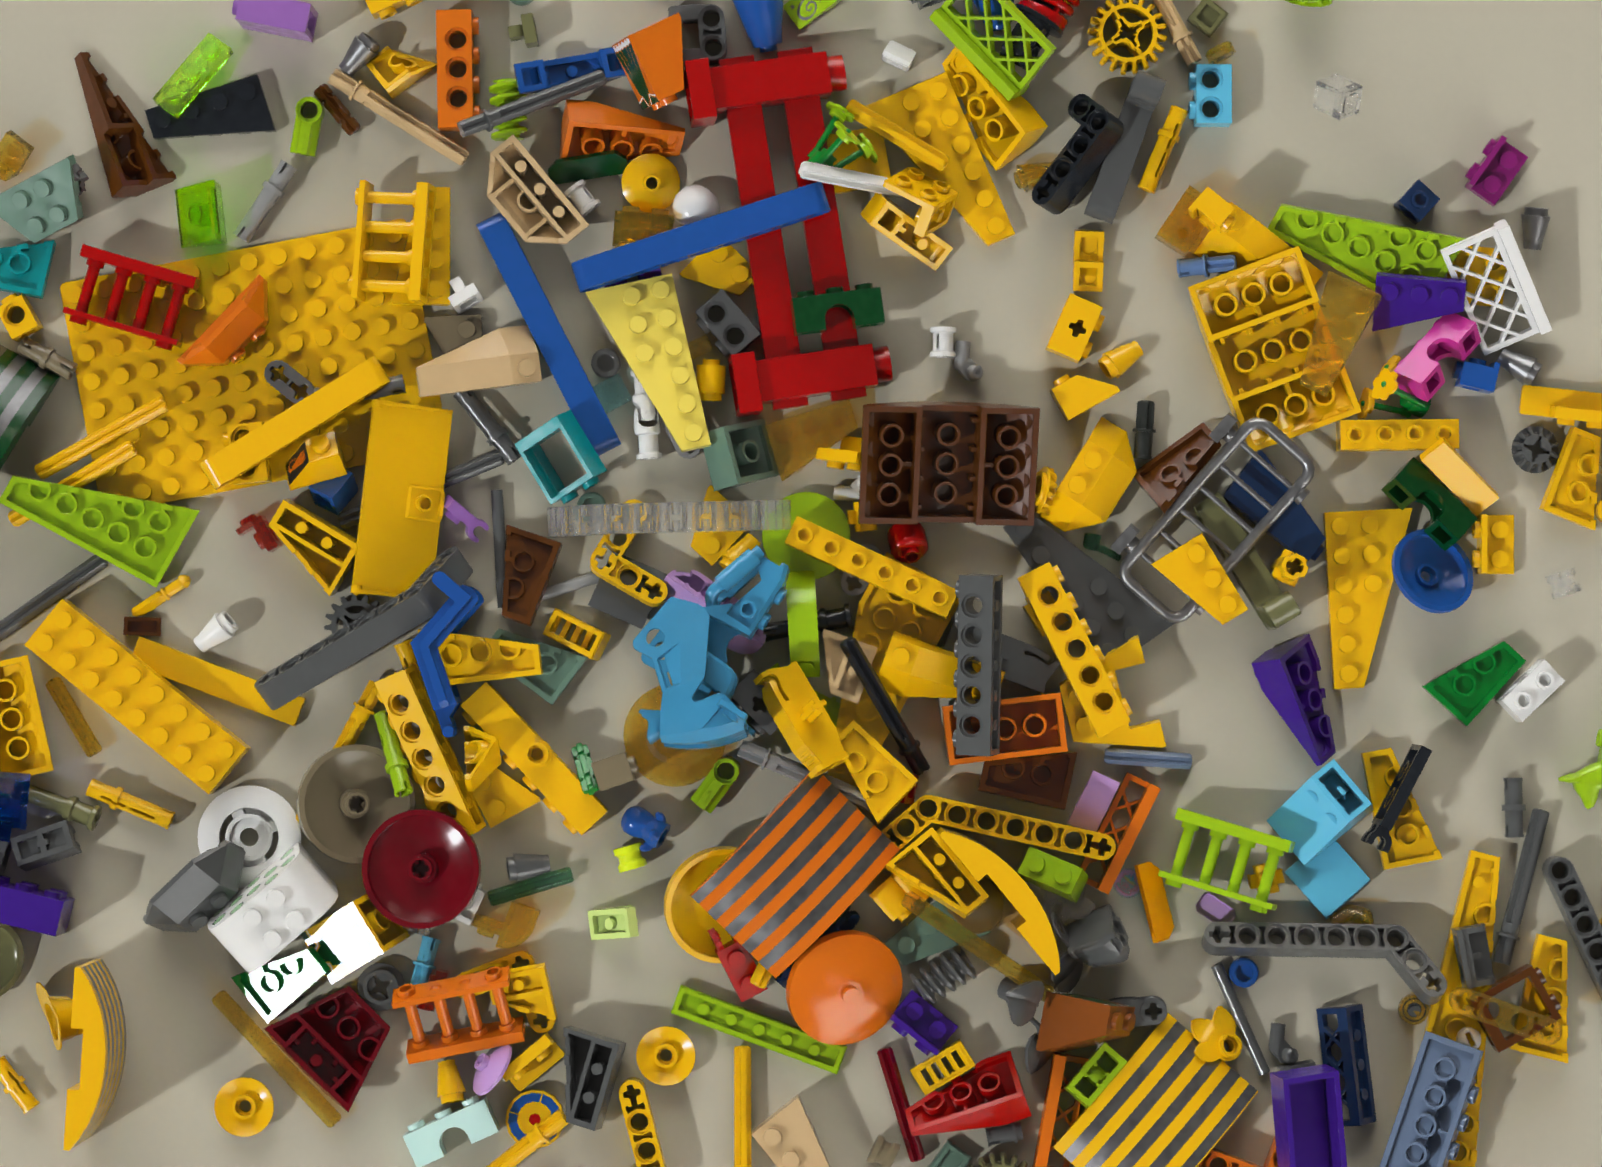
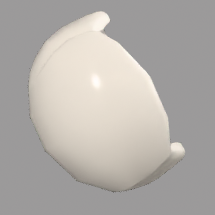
M697 184L683 187L675 195L672 205L675 218L683 226L720 213V206L714 193L708 188Z

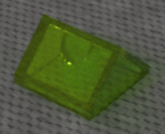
M208 180L176 189L175 196L181 248L227 244L221 185L215 180Z

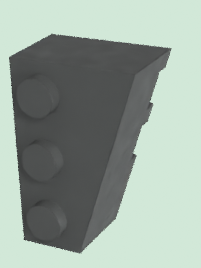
M563 1027L566 1053L564 1056V1063L566 1065V1122L593 1131L602 1129L626 1043L577 1027Z

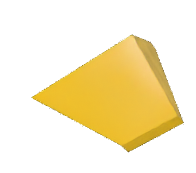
M387 45L366 66L389 96L394 99L435 68L437 63L392 50Z
M468 725L463 726L466 741L464 742V764H466V774L464 775L467 792H473L502 764L498 738Z

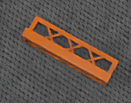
M1126 772L1097 831L1107 835H1114L1117 844L1116 851L1110 858L1107 866L1104 860H1100L1104 872L1099 882L1088 878L1086 884L1109 895L1161 788ZM1130 780L1145 787L1140 799L1128 803L1125 789ZM1121 797H1123L1125 804L1117 806ZM1134 804H1137L1136 807H1135V809H1134V811H1133V813H1132V812H1131V809H1130V806H1131V805H1134ZM1126 807L1130 819L1126 826L1115 829L1112 815L1114 811ZM1108 824H1110L1111 831L1105 832ZM1123 831L1120 839H1118L1117 832ZM1092 842L1090 847L1098 849V855H1102L1099 843ZM1084 857L1080 867L1085 871L1088 864L1099 860Z
M1053 1052L1032 1167H1055L1047 1165L1049 1152L1054 1149L1053 1146L1059 1141L1053 1134L1055 1122L1063 1117L1071 1127L1078 1118L1081 1104L1075 1099L1074 1105L1064 1112L1058 1105L1060 1093L1065 1091L1064 1087L1069 1083L1064 1077L1066 1061L1080 1063L1082 1067L1088 1061V1058ZM1057 1109H1058L1059 1112L1061 1113V1114H1059L1058 1116H1056V1114H1057ZM1072 1111L1070 1122L1066 1115ZM1052 1138L1055 1141L1053 1145H1051ZM1064 1158L1062 1167H1069L1070 1162Z

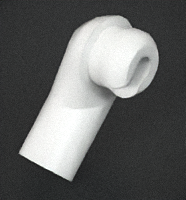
M860 473L850 486L834 485L833 500L859 501Z

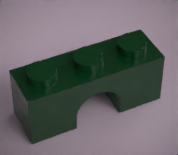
M872 283L855 285V290L844 291L843 287L825 289L826 294L814 295V290L801 291L796 293V298L790 300L795 336L824 333L826 331V312L834 307H840L849 312L852 318L853 329L880 326L885 323L881 288H873Z
M1414 457L1403 465L1381 489L1401 510L1405 509L1412 502L1423 504L1429 510L1431 516L1430 524L1424 532L1444 551L1459 541L1478 519L1466 505L1462 504L1445 485L1441 484Z

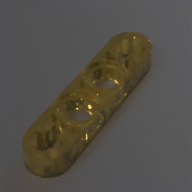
M1456 987L1449 995L1450 1007L1459 1014L1545 1045L1556 1044L1562 1037V1027L1559 1022L1542 1014L1467 987ZM1464 992H1467V998L1477 1003L1478 996L1482 997L1477 1005V1014H1472L1475 1010L1472 1006L1463 1005L1462 1009L1459 1008L1460 1003L1456 1001L1457 995L1463 996ZM1495 1002L1499 1006V1014L1496 1018L1487 1019L1484 1016L1483 1009L1487 1003ZM1521 1012L1527 1016V1025L1523 1029H1515L1512 1026L1511 1020L1516 1013ZM1534 1017H1538L1536 1024L1547 1027L1549 1023H1552L1551 1029L1555 1030V1034L1553 1036L1548 1035L1547 1039H1543L1544 1033L1533 1029V1035H1530L1529 1032L1534 1026Z

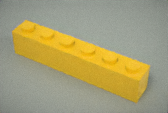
M486 681L460 705L465 710L461 715L471 726L474 727L478 724L485 733L498 738L499 748L505 753L502 759L513 770L518 767L525 776L522 780L533 792L537 788L545 796L542 800L543 803L553 813L558 810L566 818L562 823L572 834L579 832L583 835L609 811L595 795L583 793L578 776L553 750L550 763L543 768L534 769L524 762L522 756L524 746L531 740L543 739L489 681ZM535 748L532 752L533 758L536 760L541 759L543 751L540 748Z

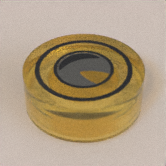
M1226 41L1208 50L1205 57L1209 64H1218L1234 55L1236 50L1232 42Z
M1410 994L1403 997L1399 1002L1398 1013L1403 1021L1417 1025L1426 1020L1429 1014V1006L1422 1003L1415 994Z

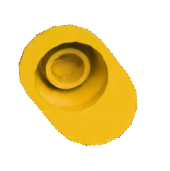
M37 982L36 993L49 1023L54 1045L57 1050H61L63 1041L83 1033V1029L71 1028L73 999L67 996H49L44 986Z

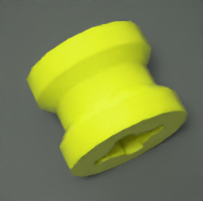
M641 842L613 850L614 856L619 859V873L647 865L646 858L642 857L641 850L639 849L642 845Z

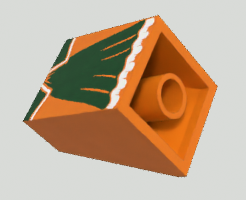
M679 12L625 37L612 46L642 110L652 106L653 111H656L677 100L676 94L684 90L682 21Z

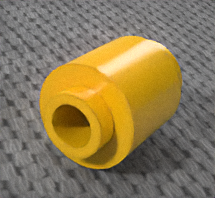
M703 359L702 365H696V381L701 401H722V394H725L726 366L720 365V360Z

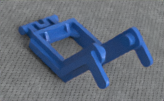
M437 571L432 576V582L450 598L410 643L433 710L436 712L444 737H454L459 733L454 715L463 702L457 685L450 684L438 647L451 633L457 634L484 603V598L477 589L466 585L459 586L444 572Z

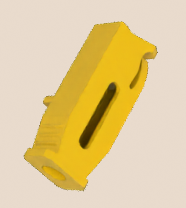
M797 661L792 662L788 666L767 669L753 680L755 685H764L762 697L765 706L793 754L810 771L808 773L810 779L837 767L850 757L848 751L843 750L836 726L824 708L827 702L825 699L820 701Z

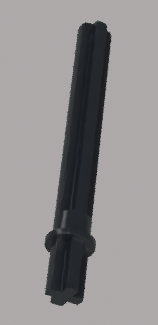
M846 638L841 642L840 647L899 747L898 753L906 758L914 774H923L924 771L930 769V765L919 748V740H915L856 638Z

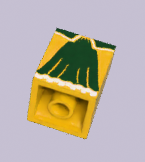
M367 893L301 934L305 940L306 947L313 946L331 970L324 976L328 978L331 985L410 937L404 926L387 919L375 908Z

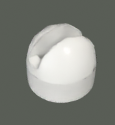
M1464 1027L1459 1030L1456 1036L1457 1042L1470 1046L1465 1035L1470 1032L1475 1043L1472 1047L1477 1049L1480 1046L1481 1035L1476 1029Z

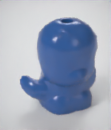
M639 806L627 809L621 820V826L625 833L645 841L639 848L643 852L659 848L671 827L670 824L666 823L663 813L656 812L655 816H653L650 812Z

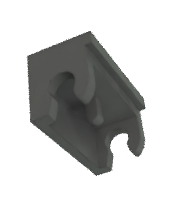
M63 820L11 838L10 842L17 866L27 872L82 853L80 844L75 841L73 834L76 832L73 826L68 824L67 820Z
M1485 923L1451 928L1461 984L1465 989L1495 984Z

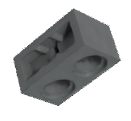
M723 289L695 311L699 317L695 322L706 335L710 331L718 339L714 343L715 346L725 357L729 354L742 353L761 336V333ZM713 307L722 308L725 312L723 320L712 322L708 318L710 309ZM733 329H738L744 334L743 341L738 345H733L727 340L728 333Z

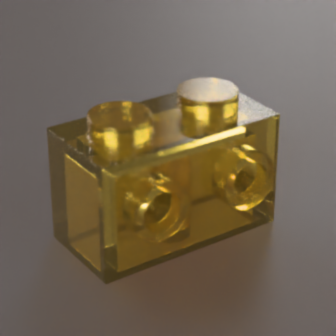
M1190 185L1154 237L1183 257L1188 251L1193 254L1203 240L1199 237L1204 228L1198 221L1200 216L1197 215L1193 219L1189 216L1188 208L1201 193Z

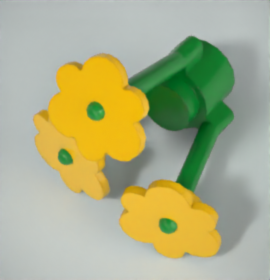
M1393 355L1382 366L1379 374L1373 381V390L1364 387L1358 402L1362 411L1357 413L1358 419H1366L1367 414H1371L1373 409L1400 414L1406 418H1410L1411 415L1422 418L1428 412L1431 399L1426 402L1398 388L1396 381L1398 374L1394 369L1401 359L1400 356ZM1394 393L1401 397L1400 405L1403 407L1399 408L1376 403L1375 399L1384 401L1388 399L1389 395Z

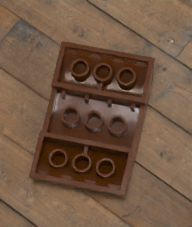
M891 402L863 405L858 523L918 524V522L1034 526L1040 408L974 402Z

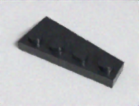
M257 74L145 110L155 140L207 135L221 136L223 134L276 132Z

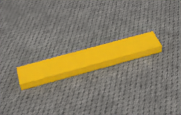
M139 636L133 651L138 658L165 678L292 726H296L306 698L298 696L282 707L271 710L254 687L256 679Z

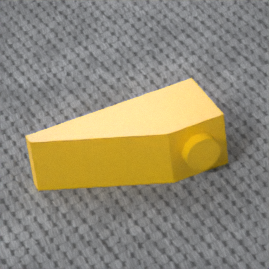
M875 193L860 213L869 225L935 272L953 249L951 245L934 232L924 238L913 233L917 223L914 221V217L883 194Z

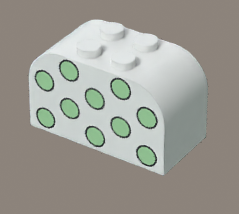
M297 842L234 895L226 906L208 920V929L248 973H251L271 960L330 909L338 898L337 885L304 847Z

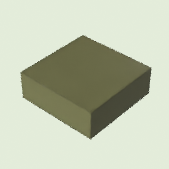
M1202 0L1188 17L1187 21L1210 38L1229 13L1212 0Z

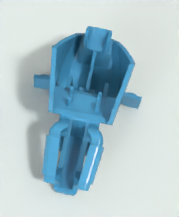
M758 545L752 550L748 548L714 577L715 582L708 587L705 593L706 607L670 597L633 640L634 649L642 653L641 659L643 663L656 670L662 690L661 710L639 709L641 716L648 721L647 739L651 745L661 739L664 747L697 750L728 745L747 738L748 734L755 737L757 732L746 721L748 714L738 709L731 701L738 685V677L734 670L727 665L726 650L729 642L735 636L741 635L752 640L757 629L762 631L765 629L771 619V615L768 614L773 604L779 606L787 594V590L784 587L790 571L789 566L782 562L779 566L765 558V553ZM756 575H760L761 581L734 605L731 603L720 605L727 598L729 600L732 599ZM654 629L660 630L650 644H648L647 634ZM667 672L670 674L673 685L670 684ZM711 690L716 693L708 697Z

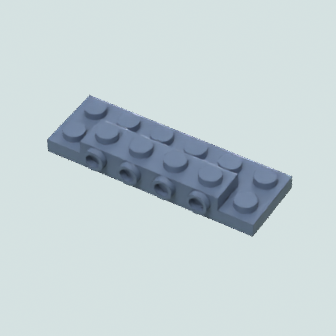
M1425 1031L1379 1167H1447L1449 1160L1454 1161L1460 1148V1144L1456 1143L1459 1131L1464 1133L1469 1122V1115L1465 1114L1468 1104H1474L1478 1096L1479 1087L1475 1086V1076L1484 1051Z

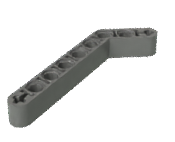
M456 546L448 548L429 565L409 589L264 674L255 682V689L271 710L282 707L433 617L450 598L432 582V576L435 572H444L460 586L471 576L473 569Z
M1217 921L1207 926L1202 937V947L1205 952L1215 956L1386 958L1416 997L1427 1005L1438 1003L1447 989V980L1409 932L1401 925ZM1213 934L1218 935V939L1221 940L1220 943L1215 942V939L1212 937ZM1230 934H1233V937H1232V940H1231V944H1230L1229 942H1230L1231 937H1229V935H1230ZM1247 934L1251 936L1253 943H1242L1239 935ZM1278 935L1283 943L1279 945L1273 944L1268 936ZM1306 935L1310 937L1312 944L1303 945L1298 940V936ZM1332 935L1337 936L1342 944L1338 946L1332 945L1328 941V937ZM1365 936L1370 939L1372 945L1363 946L1358 942L1357 938ZM1391 936L1398 938L1401 946L1395 947L1390 945L1387 938ZM1415 960L1419 964L1420 969H1410L1406 961ZM1427 985L1429 987H1432L1434 985L1437 989H1432L1429 991L1426 987Z

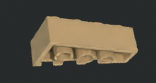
M798 1094L752 1130L751 1135L777 1167H831Z

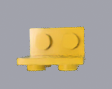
M916 167L903 169L886 179L883 187L921 206L914 218V221L917 223L913 233L922 238L948 223L959 193L951 189L948 183L934 180Z

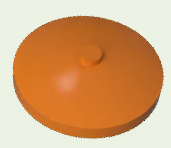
M843 930L827 934L817 939L801 954L791 968L786 985V1000L789 1011L798 1026L808 1036L819 1042L831 1045H847L862 1041L880 1030L895 1012L903 987L901 967L888 946L869 933L857 930Z

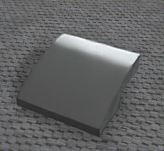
M625 555L623 556V558L639 566L645 571L651 573L652 575L656 576L662 581H664L665 577L667 576L666 573L656 570ZM626 570L621 573L620 579L624 584L632 585L637 581V576L633 571ZM601 578L588 604L595 609L643 629L652 607L640 602ZM642 578L641 584L636 591L640 593L643 587L649 591V598L653 599L655 596H658L660 588L657 586L653 589L646 587L644 584L647 579Z

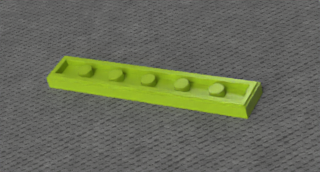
M684 985L680 986L671 1013L834 1074L838 1073L847 1049V1045H831L819 1042L808 1036L801 1028Z

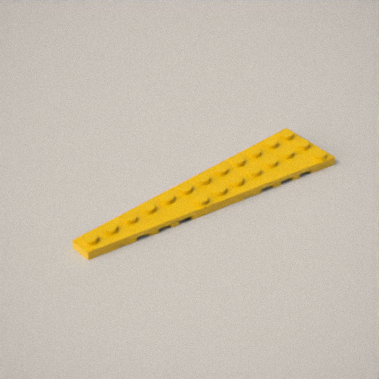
M1469 850L1440 966V972L1447 980V989L1441 1000L1431 1005L1425 1031L1456 1041L1459 1030L1464 1027H1472L1481 1035V1044L1477 1049L1484 1051L1475 1076V1086L1479 1087L1478 1096L1474 1104H1468L1465 1114L1469 1115V1122L1464 1133L1460 1131L1458 1133L1456 1143L1460 1144L1459 1152L1454 1161L1449 1160L1447 1167H1475V1162L1477 1161L1476 1147L1480 1122L1479 1109L1482 1097L1481 1083L1484 1072L1486 1035L1465 998L1486 986L1471 989L1462 987L1451 928L1485 923L1491 958L1494 945L1493 931L1496 919L1495 905L1498 894L1500 857L1474 850ZM1487 999L1484 1002L1487 1008H1489V1000ZM1470 1032L1466 1033L1465 1035L1470 1046H1474L1475 1043Z

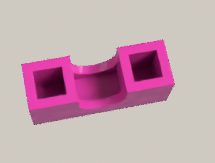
M1456 313L1442 316L1436 320L1428 333L1415 344L1411 352L1394 369L1398 374L1396 380L1399 389L1428 402L1445 383L1438 361L1446 357H1454L1464 362L1480 344L1481 338L1476 322Z

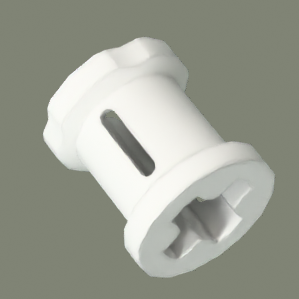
M581 179L569 187L563 194L566 198L570 199L584 218L601 204V201L592 196L585 186L586 182Z
M930 327V332L933 333V351L930 352V357H956V352L953 351V335L956 333V327Z

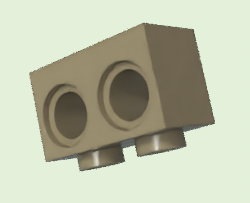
M627 751L591 763L600 792L636 780L635 774L640 772L635 756L629 757Z

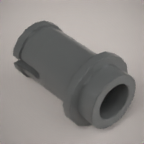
M1021 1122L985 1128L988 1146L1015 1141V1144H1017L1018 1140H1023Z

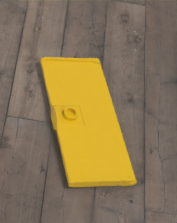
M380 398L372 399L368 448L350 593L354 595L372 594L395 597L409 589L436 559L439 528L443 517L445 501L444 484L453 410L381 400Z

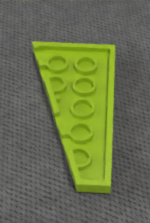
M1282 203L1268 226V229L1280 239L1294 247L1299 246L1300 250L1374 291L1377 272L1444 278L1448 269L1440 250L1466 239ZM1460 250L1449 255L1452 264Z
M15 475L12 476L0 497L1 504L156 588L200 511L198 509Z

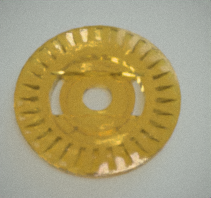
M657 686L643 694L630 709L624 725L625 749L629 757L635 756L640 773L647 779L660 785L672 787L693 784L708 775L714 764L722 757L726 745L709 749L686 750L664 747V743H661V739L653 744L660 754L667 757V761L663 762L655 757L646 741L648 721L641 716L639 709L661 710L662 690L660 686Z

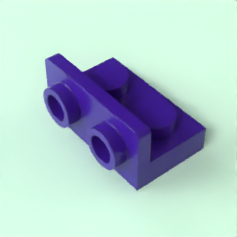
M913 989L910 990L890 1017L894 1022L891 1027L903 1037L910 1034L915 1038L917 1042L914 1045L927 1056L931 1052L937 1056L940 1049L958 1028L953 1021L928 1001L924 1000Z

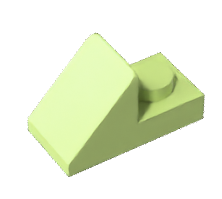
M626 905L587 911L591 940L639 936L635 906Z

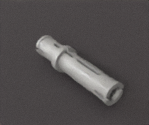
M281 159L280 164L268 182L265 180L262 184L264 188L233 234L247 243L251 242L250 240L277 199L284 196L283 190L294 173L297 172V169Z

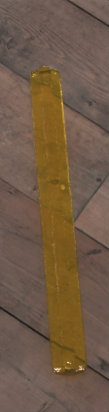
M908 891L901 901L903 907L1016 984L1020 985L1034 979L1042 981L1044 984V994L1041 1000L1045 1002L1047 991L1054 992V988L914 892Z
M225 990L217 993L211 1000L216 1008L328 1128H331L342 1118L341 1114Z

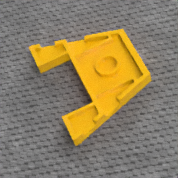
M1133 636L1128 639V642L1117 649L1114 648L1106 653L1104 656L1106 660L1101 662L1106 673L1112 671L1116 680V670L1145 663L1139 636ZM1088 666L1082 671V679L1088 684L1094 683L1098 678V672L1094 667ZM1068 679L1059 683L1074 742L1166 747L1159 719L1129 726V723L1098 738ZM1118 687L1115 689V691L1121 700L1122 696L1120 688ZM1100 693L1096 697L1095 704L1098 709L1107 710L1111 706L1112 700L1107 693Z

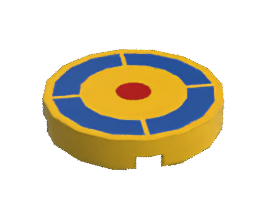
M530 1089L521 1092L511 1101L506 1111L505 1123L508 1133L515 1142H518L534 1129L533 1125L535 1123H542L558 1109L563 1111L562 1104L553 1094L544 1090ZM562 1129L550 1138V1143H544L539 1148L549 1146L559 1137Z

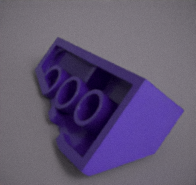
M1306 634L1265 651L1251 664L1261 690L1316 766H1319L1335 754L1336 749L1330 717L1324 714L1322 698H1326L1325 688L1320 689L1317 671H1321L1320 660L1310 635Z

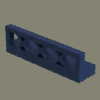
M1362 1004L1316 1009L1323 1064L1339 1070V1073L1345 1078V1087L1341 1091V1099L1348 1107L1349 1119H1343L1344 1126H1363L1376 1122ZM1327 1014H1337L1338 1028L1335 1032L1328 1026ZM1334 1043L1341 1048L1342 1057L1339 1061L1332 1056L1331 1047Z

